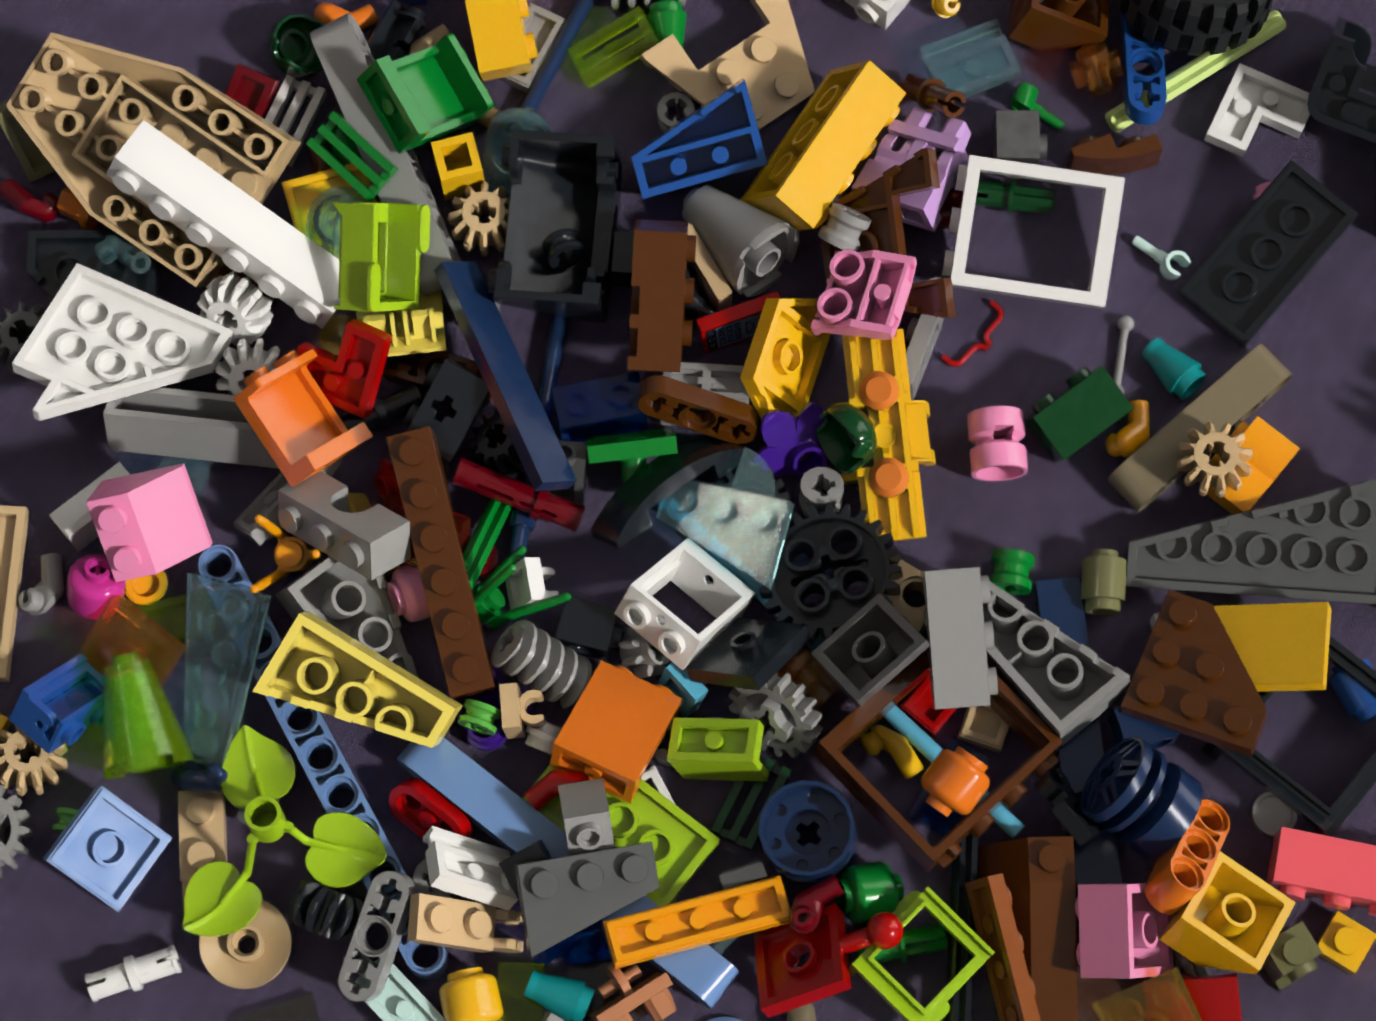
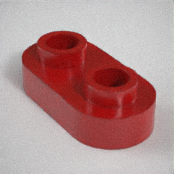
M407 778L390 792L389 806L393 815L420 838L423 839V836L431 826L471 838L472 827L467 816L424 781L417 778Z

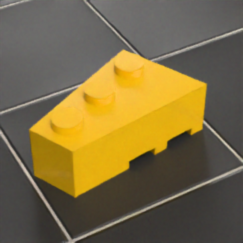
M465 0L478 70L482 80L488 81L532 72L531 59L538 58L533 32L526 34L523 18L530 16L527 0Z

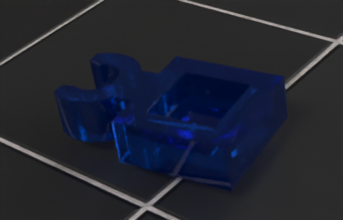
M599 920L535 955L532 959L533 963L547 964L556 957H564L567 965L611 960L602 926L603 920Z

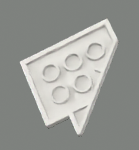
M76 263L13 360L12 367L14 373L46 386L45 391L32 409L34 419L42 421L213 373L223 356L224 350L229 347L233 340V331Z

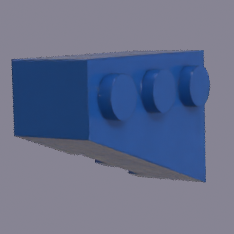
M744 78L631 154L643 199L768 164Z

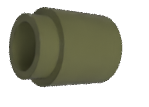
M1094 549L1091 551V556L1082 559L1081 601L1085 604V613L1095 616H1115L1121 614V605L1126 603L1127 560L1118 557V551L1113 549Z

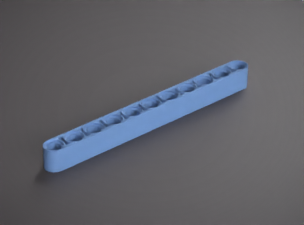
M212 545L205 549L199 557V572L258 682L282 640L257 593L250 592L252 584L237 555L231 548L225 545ZM225 561L232 564L229 573L225 576H211V570L217 563ZM249 599L252 601L249 611L245 614L234 615L230 613L233 603L237 600ZM261 636L272 638V644L265 652L254 653L250 651L251 644L256 638ZM265 696L326 813L341 812L356 816L368 824L382 840L387 857L383 864L362 879L367 890H369L375 872L382 867H391L396 872L406 874L321 713L310 708L306 709L290 704V702L275 697ZM308 712L313 715L312 722L306 729L294 730L290 727L291 720L296 714ZM327 750L333 753V760L328 767L323 769L311 767V759L317 752ZM349 789L354 792V799L347 807L336 808L331 805L332 797L338 790ZM397 881L394 885L384 887L383 893L389 896V902L386 910L378 909L381 916H387L393 920L395 913L386 912L392 899L399 900L401 898L402 892L396 889ZM405 927L398 949L407 966L416 977L422 980L439 978L448 967L449 956L446 948L407 941L408 927ZM425 946L435 947L439 951L435 964L427 968H422L415 964V955L420 948Z

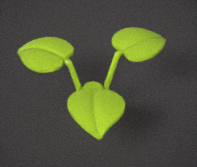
M244 725L237 732L226 752L222 768L228 772V778L221 784L227 800L234 807L245 809L244 818L251 831L246 838L248 846L244 869L240 874L233 864L224 861L207 863L200 867L191 877L185 891L182 926L185 931L194 935L217 937L237 932L252 922L260 910L263 899L260 889L255 884L247 881L252 874L256 845L259 841L272 843L279 840L284 833H289L302 844L310 846L311 848L308 850L305 858L306 867L310 875L320 884L332 888L347 887L363 879L385 862L387 857L386 849L379 835L368 824L356 816L347 813H329L318 818L313 829L314 838L306 836L294 827L292 822L287 821L279 803L275 799L285 796L296 778L294 760L282 745Z

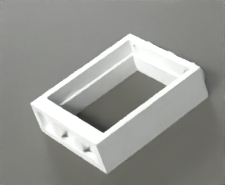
M969 155L967 165L959 164L955 190L963 191L961 208L952 207L948 233L956 234L954 251H945L942 276H949L954 288L1102 310L1106 306L1125 178ZM980 172L1103 190L1087 291L965 273Z

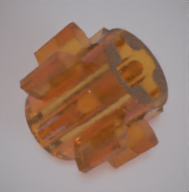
M1103 42L1088 44L1079 48L1075 53L1077 61L1069 63L1075 88L1078 89L1085 86L1087 93L1090 95H1100L1113 90L1117 86L1116 77L1124 75L1118 50L1115 48L1108 51L1106 44Z

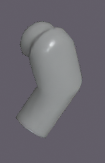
M49 553L40 556L41 581L34 588L23 590L20 593L18 602L22 610L31 615L44 614L63 595L65 587L61 554Z

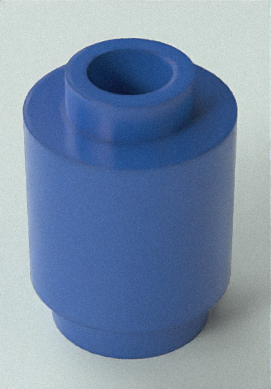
M1368 659L1362 660L1373 669ZM1336 665L1331 668L1335 676L1329 679L1328 682L1349 717H1355L1359 725L1375 719L1376 696Z

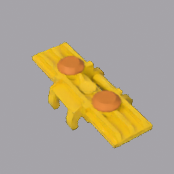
M897 329L894 338L889 340L843 335L849 402L833 405L848 403L864 413H868L876 431L877 449L873 456V467L859 468L850 475L845 473L840 475L844 484L858 483L861 511H867L869 517L868 525L877 520L882 522L883 531L881 535L891 533L894 541L927 538L919 464L933 466L936 464L935 451L930 448L927 424V418L931 416L929 403L925 400H911L904 330Z

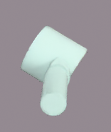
M1138 235L1132 241V245L1160 264V273L1167 280H1176L1181 276L1178 271L1171 267L1170 261H1175L1185 268L1190 265V258L1183 251L1175 250L1167 254Z

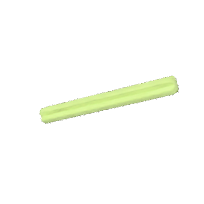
M1277 10L1269 12L1262 29L1255 37L1247 39L1245 44L1232 50L1227 46L1225 52L1210 55L1209 51H1206L1165 76L1166 103L1285 30L1286 22L1280 12ZM1148 90L1142 91L1140 101H1143L1144 107H1151L1148 105L1147 100ZM1124 102L1105 114L1107 124L1115 133L1135 123L1126 115Z

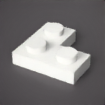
M1239 63L1204 141L1244 157L1259 122L1299 139L1310 116L1307 105L1309 93Z

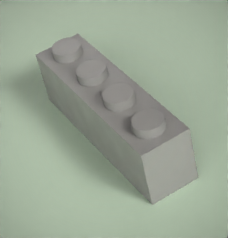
M160 387L107 402L104 409L103 417L109 450L279 469L233 400V397L236 395Z

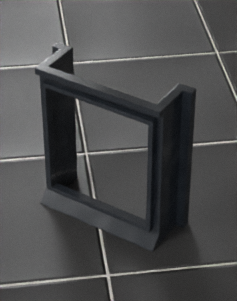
M1330 636L1328 660L1376 696V671ZM1275 691L1258 693L1265 704ZM1209 742L1202 749L1214 761H1217L1221 754L1314 826L1315 829L1312 833L1331 837L1376 782L1375 750L1329 808L1256 750H1254L1252 757Z

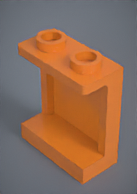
M314 349L298 356L295 350L287 353L272 364L275 369L271 372L265 366L261 367L243 380L246 388L233 397L244 417L292 488L349 455L373 437L364 422L350 430L346 428L307 369V365L318 357Z
M601 660L553 743L550 766L557 769L581 771L589 776L590 780L603 778L605 792L631 804L639 790L641 777L670 724L673 722V717L678 718L682 698L674 695L669 688L663 685H653L634 676L630 670L623 666H613Z

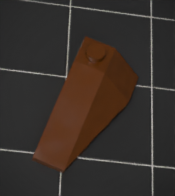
M1013 0L1008 38L1043 52L1103 42L1108 35L1109 1Z

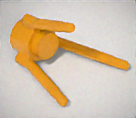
M256 515V523L276 537L279 542L274 550V559L278 568L251 585L250 592L257 593L278 580L287 578L290 572H302L308 569L313 560L321 558V552L318 549H313L310 544L298 537H290L286 530H282L262 515Z

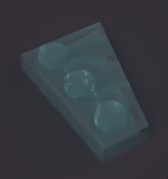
M691 480L660 502L656 518L772 590L795 504L785 499Z

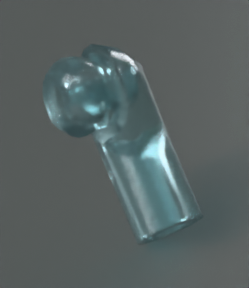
M117 235L105 236V241L99 242L95 246V252L103 264H111L117 259L137 274H143L151 267V259L148 254Z

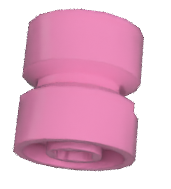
M990 406L970 412L967 415L968 440L975 445L969 452L971 476L977 480L993 482L1013 480L1026 475L1028 472L1027 450L1023 444L1019 443L1025 437L1024 412L1020 408L1013 406Z

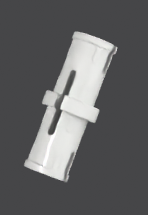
M172 944L167 948L137 958L129 955L123 957V963L85 974V982L90 985L87 989L92 1001L97 1002L99 999L131 988L134 992L144 989L143 984L175 973H182L181 963L177 961L179 956L175 946Z

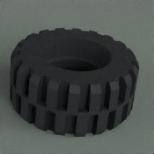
M1115 0L1119 11L1122 14L1127 13L1125 20L1134 30L1140 29L1143 31V38L1153 44L1155 41L1164 44V49L1176 52L1177 49L1186 50L1187 55L1196 56L1201 55L1202 51H1209L1210 55L1223 53L1226 51L1227 46L1232 50L1245 44L1247 39L1255 37L1262 29L1263 23L1266 22L1274 1Z

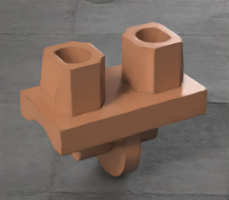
M612 962L605 967L610 980L597 987V990L603 999L616 992L620 995L588 1014L591 1021H633L629 1012L643 1004L652 1021H661L677 1010L672 995L668 990V987L673 985L666 972L661 974L659 971H656L631 987L630 983L643 975L638 965L634 964L622 972L620 968L614 969Z

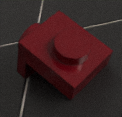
M237 64L225 95L265 119L280 81L243 64Z

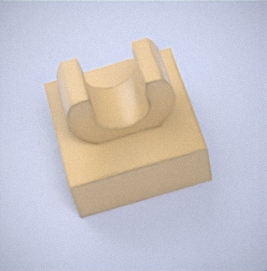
M518 683L499 684L502 729L507 739L524 738V724L533 728L545 725L543 714L530 715L527 713V707L531 703L544 701L541 691L529 690L522 694Z

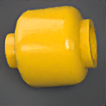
M472 967L447 975L448 982L439 989V998L445 1021H498L502 1018L504 1014L497 980L492 974L483 973L482 967Z

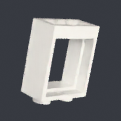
M687 538L630 585L614 614L680 669L684 670L738 617H742L756 592L690 538ZM707 575L712 577L713 582L708 579ZM672 581L716 619L697 634L653 597L668 582Z

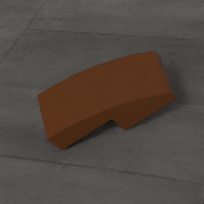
M1157 133L1145 138L1142 135L1130 137L1123 141L1119 148L1116 147L1111 134L1099 138L1096 135H1090L1078 140L1070 149L1066 165L1070 170L1104 175L1129 173L1158 165L1163 146Z

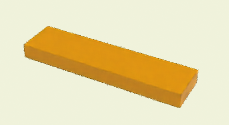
M779 875L603 922L602 926L614 969L788 924L790 923L789 916L791 910L781 876Z

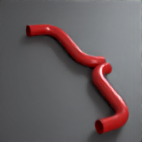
M993 300L988 304L997 312V317L984 331V343L973 344L958 360H952L945 354L940 359L952 367H958L964 364L976 350L981 349L986 352L993 344L989 339V335L1003 319L1004 313L1002 308Z

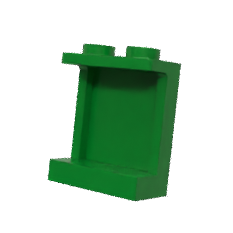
M453 33L443 36L432 47L392 61L389 55L376 59L356 79L399 154L475 124L494 106L487 88L482 84L467 58L465 50L460 46Z

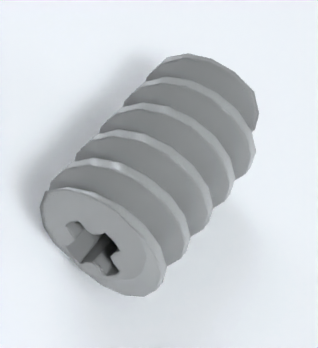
M527 620L517 621L509 626L496 641L490 654L492 666L499 668L504 665L503 670L508 676L517 674L519 683L524 685L531 683V689L544 692L545 699L550 702L560 699V705L563 709L570 707L580 698L591 679L592 668L588 658L577 655L574 649L564 646L560 640L550 637L546 631L536 628L532 622Z

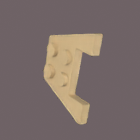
M750 0L766 26L700 70L695 67L673 34L641 54L640 60L650 69H655L669 80V84L678 91L686 93L701 106L744 78L759 131L815 93L788 0Z

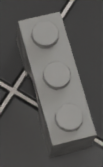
M320 471L293 488L288 484L278 490V519L282 529L372 581L411 558L410 521L380 504L362 512L349 513L348 486L326 473Z

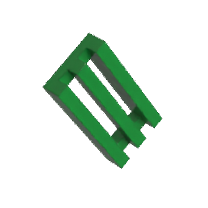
M333 111L328 117L330 119L326 125L322 124L317 129L319 133L316 137H311L306 144L360 195L371 202L397 172L398 168L339 113ZM338 127L384 169L380 175L334 134ZM327 140L373 182L370 187H367L323 146Z

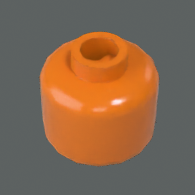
M960 746L955 751L950 749L941 750L921 778L923 789L930 794L925 802L947 818L952 811L960 815L970 814L989 788L990 779L985 774L988 766Z

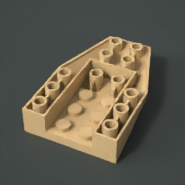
M53 32L46 39L6 104V107L89 215L195 287H206L212 279L217 277L224 264L222 258L209 248L193 243L187 237L185 231L171 221L158 218L152 213L149 206L136 196L120 191L114 185L112 179L106 176L116 154L141 122L145 120L256 201L263 204L301 144L296 138L184 68Z

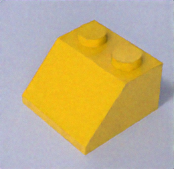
M1220 851L1205 886L1177 913L1173 914L1159 940L1197 966L1256 975L1264 964L1296 902Z

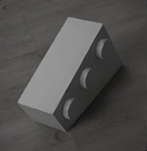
M980 567L920 571L921 585L924 586L925 625H927L928 643L930 644L928 647V661L933 708L936 710L990 706V695H998L996 667L988 668L986 649H994L992 621L984 622L983 604L991 603L989 576H981Z

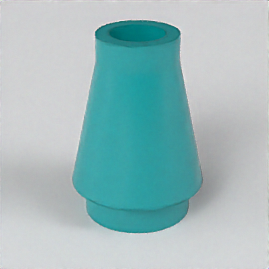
M1159 337L1151 341L1142 352V357L1149 363L1171 396L1177 395L1181 400H1186L1202 386L1206 379V374L1201 370V363L1166 344Z
M533 970L523 996L532 999L565 1021H583L595 989L585 986L586 981L543 974Z

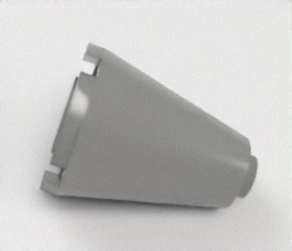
M710 185L694 188L685 197L682 211L683 219L694 226L721 273L732 289L740 295L743 293L746 297H754L765 292L783 275L777 269L785 258L791 263L796 256L800 243L799 232L791 224Z

